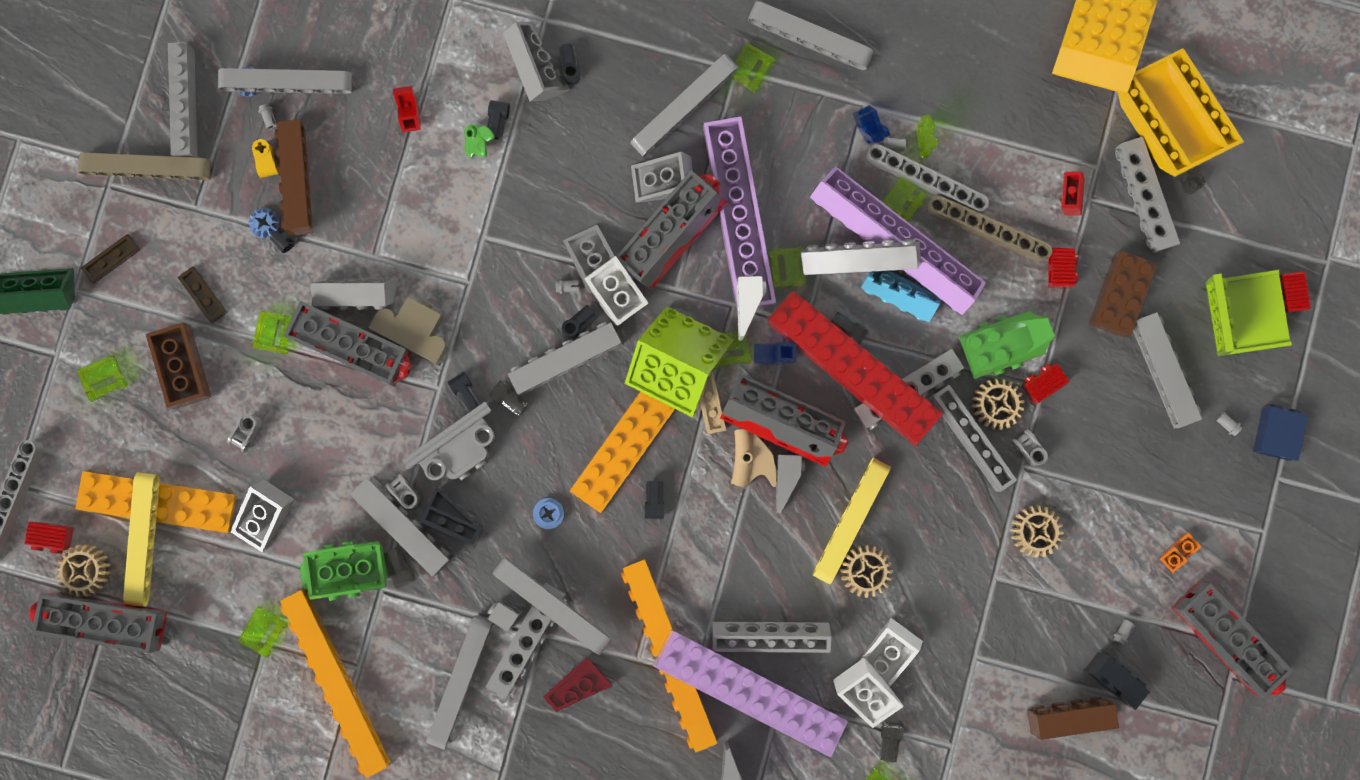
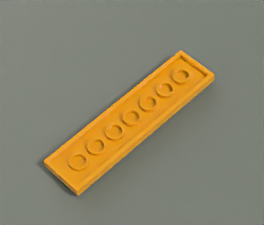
M640 392L580 475L570 492L602 513L675 409Z
M82 471L75 509L130 518L134 479ZM159 483L156 522L230 533L237 495Z

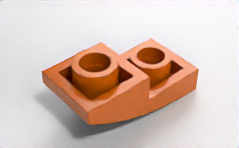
M1186 532L1159 559L1174 573L1201 546Z

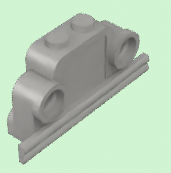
M483 402L402 459L403 463L408 469L419 463L426 477L430 480H440L447 475L450 479H460L463 481L471 475V470L474 468L478 470L487 464L485 460L489 457V451L486 446L493 443L495 434L484 419V416L492 410L486 402Z

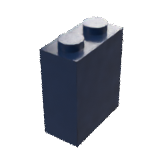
M1275 404L1262 408L1253 452L1287 461H1299L1308 416L1301 414L1300 410L1289 409L1287 411L1283 410L1282 406Z

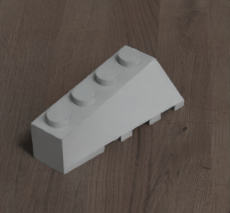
M515 22L503 32L530 102L544 101L570 90L567 84L564 85L560 79L562 76L558 69L555 70L550 60L552 58L549 53L542 49L541 45L543 43L530 22Z
M391 278V280L382 282V279L367 280L365 283H363L362 279L349 280L347 283L344 280L311 283L312 306H320V309L323 310L331 309V306H338V309L341 310L350 309V306H356V309L359 310L368 309V306H374V309L377 310L386 309L387 305L393 304L398 278Z

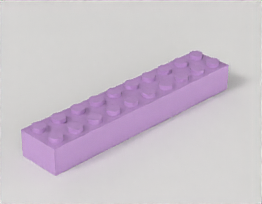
M735 117L704 123L703 131L711 174L720 182V195L728 202L719 212L737 313L738 277L762 276V281L766 282V293L762 297L757 309L775 306L776 299L742 118Z
M836 166L820 182L810 196L817 205L826 209L833 217L839 219L864 241H874L875 244L886 240H894V243L902 242L904 239L919 241L921 265L918 269L904 271L961 315L973 304L985 286V281Z
M670 631L653 665L655 668L829 757H832L848 722L675 631Z

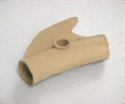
M744 429L735 430V463L731 484L748 488V485L755 477L764 475L771 485L776 487V468L773 454L755 434ZM744 455H748L750 457V460L748 462L744 461Z

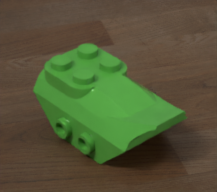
M1031 311L1007 319L1005 316L994 319L995 323L988 325V322L977 325L976 330L959 335L974 379L991 373L997 376L1005 373V368L1011 366L1013 370L1024 366L1023 362L1046 354L1048 345L1055 338L1048 317L1035 315Z
M353 541L343 542L341 547L334 548V544L324 545L322 550L303 553L304 561L300 565L303 589L308 591L309 599L329 597V601L341 599V595L348 594V598L360 596V592L382 589L387 585L386 557L379 541L353 545Z

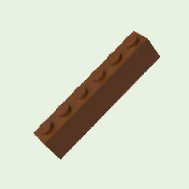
M300 119L277 122L275 136L279 147H276V153L278 158H280V165L277 168L279 176H281L279 190L283 198L280 201V207L282 212H284V218L281 220L282 228L290 236L313 233L305 126Z

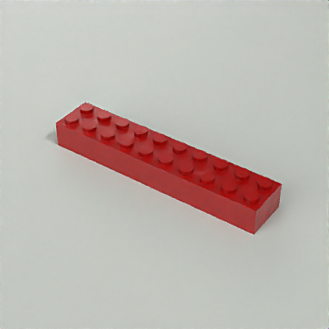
M792 291L768 318L769 326L915 447L941 419L943 413L796 292Z

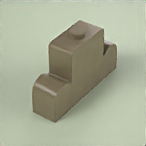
M407 298L397 316L389 309H381L376 313L368 327L438 366L448 349V344L444 339L434 336L443 320V316L432 310L433 306L425 301L419 303L411 298Z

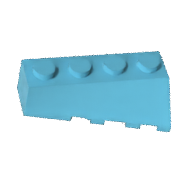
M870 271L861 285V288L866 293L880 297L885 303H891L901 311L915 315L921 321L930 322L941 302L930 290L892 271Z

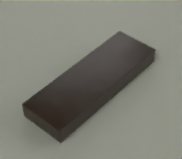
M126 234L83 265L81 269L90 282L95 284L139 252L140 248L131 236Z
M194 266L177 277L210 323H214L228 313Z

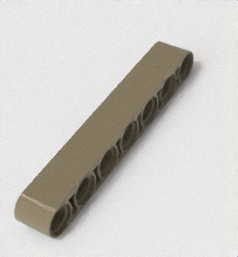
M80 153L78 173L84 175L204 181L210 180L211 160L205 158Z
M935 196L927 204V212L931 216L1035 262H1043L1052 254L1050 244L947 198ZM933 203H939L941 210L934 209ZM950 210H955L958 213V218L952 217ZM968 218H973L976 224L974 226L970 225ZM985 225L991 226L993 233H988L985 230ZM1003 233L1009 234L1010 241L1004 240ZM1020 241L1027 243V249L1021 247ZM1038 248L1044 250V257L1038 254Z

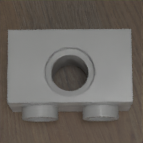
M502 600L491 606L488 611L490 614L488 620L508 632L514 627L523 612Z

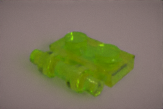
M900 177L883 200V203L901 215L907 222H910L914 217V212L922 206V201L926 195L922 192H919L917 197L913 195L912 192L916 187ZM908 200L912 204L905 210L902 206Z

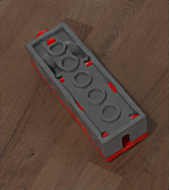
M690 170L616 256L620 263L639 282L653 289L728 203L720 195V182L711 174L696 175Z
M300 301L284 334L286 338L394 387L398 381L407 378L412 369L409 360L412 352Z
M742 374L739 375L720 419L825 467L833 455L844 453L848 444V439L843 434L846 421Z
M1199 581L1171 607L1253 695L1266 698L1269 695H1279L1286 689V678L1293 670L1211 583Z
M52 592L39 594L38 601L30 607L29 618L33 622L31 634L152 653L159 651L161 648L168 611Z

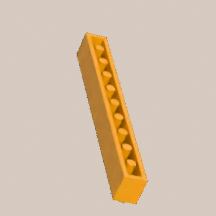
M643 559L623 567L624 572L621 575L624 583H629L631 590L628 593L632 602L636 601L638 608L635 610L639 620L643 619L645 623L643 631L646 638L650 637L653 645H650V649L655 657L659 655L673 628L646 560ZM659 670L660 674H665L667 679L664 682L667 692H672L674 700H672L675 712L679 711L682 717L679 719L682 730L686 729L689 737H686L690 749L694 748L696 753L716 745V737L697 689Z
M300 590L281 600V611L288 617L290 621L289 627L293 633H296L299 639L297 641L298 646L305 652L307 656L306 662L309 668H313L316 674L314 678L318 686H321L324 691V700L327 704L330 703L333 709L332 716L341 726L340 732L342 737L349 742V751L353 757H356L359 763L357 764L359 772L365 775V778H368L391 765V762L312 600L309 599L307 590Z

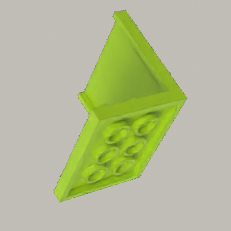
M1279 270L1222 278V273L1214 274L1206 281L1218 356L1292 345L1289 337Z
M666 306L639 338L624 384L693 418L709 376L730 349L734 339Z

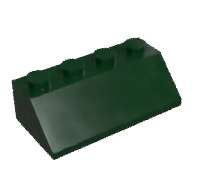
M73 268L0 273V314L46 312L50 310L63 311L70 309L75 299Z

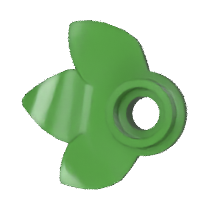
M469 124L464 131L466 154L469 158H472L474 154L479 157H487L486 142L495 138L493 132L486 126L479 127L476 124Z

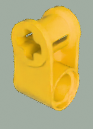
M263 139L256 140L252 145L259 178L279 174L273 147Z

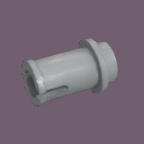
M263 104L259 106L258 112L263 117L266 129H274L277 127V122L272 112L274 109L270 104Z
M886 136L882 138L881 145L888 149L905 150L906 139L905 137L889 138Z
M559 279V281H555L556 293L579 292V287H571V285H579L578 280L561 281Z
M1225 412L1216 419V422L1229 431V435L1235 436L1242 430L1241 424L1236 423Z
M1124 619L1118 632L1113 635V641L1124 646L1125 643H1128L1127 639L1135 625Z

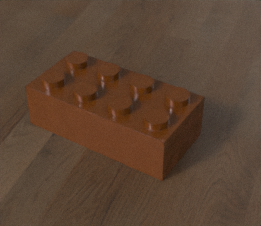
M1122 250L1114 254L1089 325L1123 338L1132 335L1157 264Z
M182 322L145 334L167 408L178 409L212 398L191 325Z
M1091 697L1090 701L1085 702L1082 699L1072 700L1071 704L1065 705L1063 702L1052 703L1051 707L1036 705L1033 706V709L1027 710L1030 732L1040 740L1119 728L1116 704L1109 702L1108 699H1102V697Z

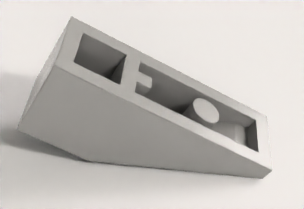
M777 455L775 513L782 512L801 476V471H805V460H802V456Z

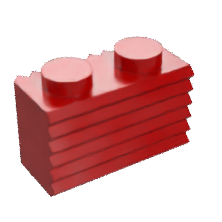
M1065 172L1062 188V212L1064 215L1081 216L1085 184L1083 172Z
M1052 248V254L1048 258V288L1071 289L1077 284L1078 273L1075 272V266L1078 264V254L1075 253V248Z
M1305 271L1279 275L1285 313L1311 309Z
M1048 363L1040 368L1041 373L1036 376L1033 373L1024 379L1026 383L1021 386L1034 405L1070 383L1057 363L1053 365Z
M37 521L28 522L24 545L31 546V550L43 551L44 548H48L50 553L62 554L63 551L68 550L71 546L74 527Z

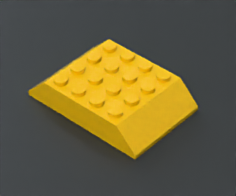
M1076 0L1052 74L1127 94L1139 62L1157 0Z
M1184 48L1136 71L1127 94L1118 92L1122 109L1139 136L1143 137L1145 145L1160 169L1174 177L1244 142Z

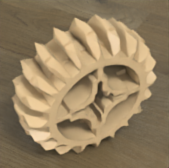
M995 378L993 379V384L990 380L986 381V386L981 384L979 387L982 391L975 390V394L979 397L972 398L973 401L977 402V404L972 405V408H977L978 411L973 414L974 416L980 414L981 417L978 418V422L985 420L984 427L991 423L990 428L992 430L996 426L998 430H1003V425L1006 428H1010V423L1013 425L1017 423L1015 418L1020 419L1022 417L1018 411L1022 412L1024 408L1019 407V404H1024L1025 401H1019L1018 397H1021L1023 394H1016L1019 388L1017 386L1011 388L1013 384L1011 381L1006 384L1005 379H1001L999 383L998 379ZM992 389L1002 390L997 397L987 394ZM1008 395L1012 402V409L1011 406L1007 404ZM984 400L990 408L988 414L984 408ZM995 401H1000L1001 407L996 408L995 405L997 404H995ZM999 411L1009 414L1003 420L994 419V416Z
M1036 505L1035 510L1033 506H1028V511L1022 509V515L1016 514V518L1019 521H1012L1016 528L1010 529V531L1016 532V535L1011 536V538L1018 539L1014 545L1017 547L1022 545L1019 551H1026L1027 556H1031L1033 553L1035 558H1038L1039 554L1042 557H1046V551L1049 554H1053L1051 547L1058 549L1059 546L1056 542L1063 541L1061 538H1058L1059 535H1064L1063 531H1059L1063 524H1057L1060 517L1053 518L1055 512L1050 511L1048 513V507H1044L1041 510L1040 505ZM1036 515L1044 518L1037 524L1028 520ZM1048 525H1050L1051 528L1050 536L1047 534L1046 531ZM1024 527L1028 530L1027 540H1025L1023 534ZM1034 528H1040V535L1034 534ZM1038 539L1046 542L1041 547L1035 548L1031 546L1032 542H1036Z
M86 544L83 547L76 545L75 549L69 548L68 553L61 554L63 559L57 561L61 566L55 568L60 574H57L55 577L61 578L58 585H64L63 591H69L71 596L76 594V597H83V595L89 597L91 593L97 594L98 589H103L104 585L102 582L109 581L105 575H110L111 573L106 571V567L111 566L109 563L105 564L108 557H101L104 551H97V547H90V545ZM81 555L89 557L84 562L78 561L76 558ZM85 580L89 581L90 584L83 587L78 585L77 582Z
M869 545L864 546V551L861 546H857L858 553L851 549L850 552L853 556L850 557L846 554L845 558L849 561L848 563L842 562V565L847 567L846 569H840L841 573H846V576H842L841 579L848 580L845 583V587L852 585L851 593L858 589L857 596L859 597L863 591L865 598L869 597V592L875 597V590L883 593L881 586L889 587L885 580L892 581L891 577H887V573H893V570H887V567L891 566L892 563H885L889 558L888 555L881 557L883 550H879L876 553L875 546L871 548V551H869ZM865 555L875 557L880 564L870 565ZM859 558V569L851 573L853 563ZM865 565L867 568L873 569L868 572V577H866V574H861L865 570ZM882 570L879 581L874 584V574ZM863 577L868 587L859 586L853 578Z

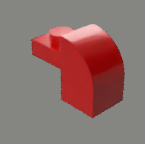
M413 87L394 88L393 95L398 108V120L402 133L421 130L419 105Z

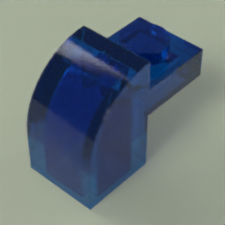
M870 105L853 113L856 125L868 145L879 143L890 135L889 129L881 124L877 110Z
M796 343L754 344V364L785 365L796 362Z

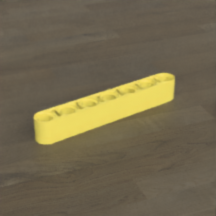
M873 457L813 572L814 577L828 584L832 583L891 466Z
M137 472L133 481L123 595L125 605L146 607L149 602L160 478L157 474Z

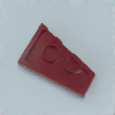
M586 657L546 693L543 698L557 712L580 700L611 688L613 685L592 661Z

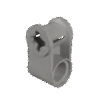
M253 415L241 417L235 429L229 435L227 443L239 447L243 453L247 452L261 429V419ZM249 419L253 421V427L251 429H249L247 426V422Z
M1026 429L1022 436L1011 441L1013 446L1030 465L1038 466L1047 461L1048 454L1030 430ZM1034 452H1038L1041 455L1039 462L1034 460Z
M399 473L398 478L392 483L385 485L388 491L404 508L416 509L421 504L420 495L402 473ZM413 495L415 499L412 505L407 504V497Z

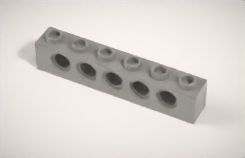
M1143 137L1121 143L1115 148V156L1121 163V173L1123 178L1127 180L1128 193L1133 198L1134 210L1139 215L1140 227L1145 232L1148 249L1154 254L1179 245L1180 241ZM1130 157L1135 158L1136 164L1130 161ZM1136 175H1140L1143 181H1138ZM1143 192L1148 194V200L1143 197ZM1149 210L1155 213V218L1149 215ZM1155 228L1160 229L1161 236L1156 234Z
M950 349L902 380L922 397L929 395L927 391L934 387L937 390L945 385L944 380L950 377L953 380L961 375L960 370L964 369L953 349ZM938 366L944 367V376L937 373ZM922 376L928 377V386L921 383ZM864 403L852 409L863 429L869 427L872 430L880 425L879 420L882 418L874 415L872 410Z
M547 583L543 585L566 603L567 600L564 599L565 593ZM531 606L486 685L487 689L505 699L509 695L513 696L518 687L515 683L518 678L522 679L528 670L525 667L528 660L533 661L538 652L535 650L538 643L542 645L547 636L544 632L548 626L552 627L554 624L553 620L535 606ZM534 619L542 621L543 626L541 629L533 627ZM525 636L532 638V646L524 645L523 638ZM514 654H521L523 662L516 663L513 660ZM504 671L512 672L513 679L510 681L506 680L503 676Z
M713 622L712 648L713 652L830 653L829 623Z

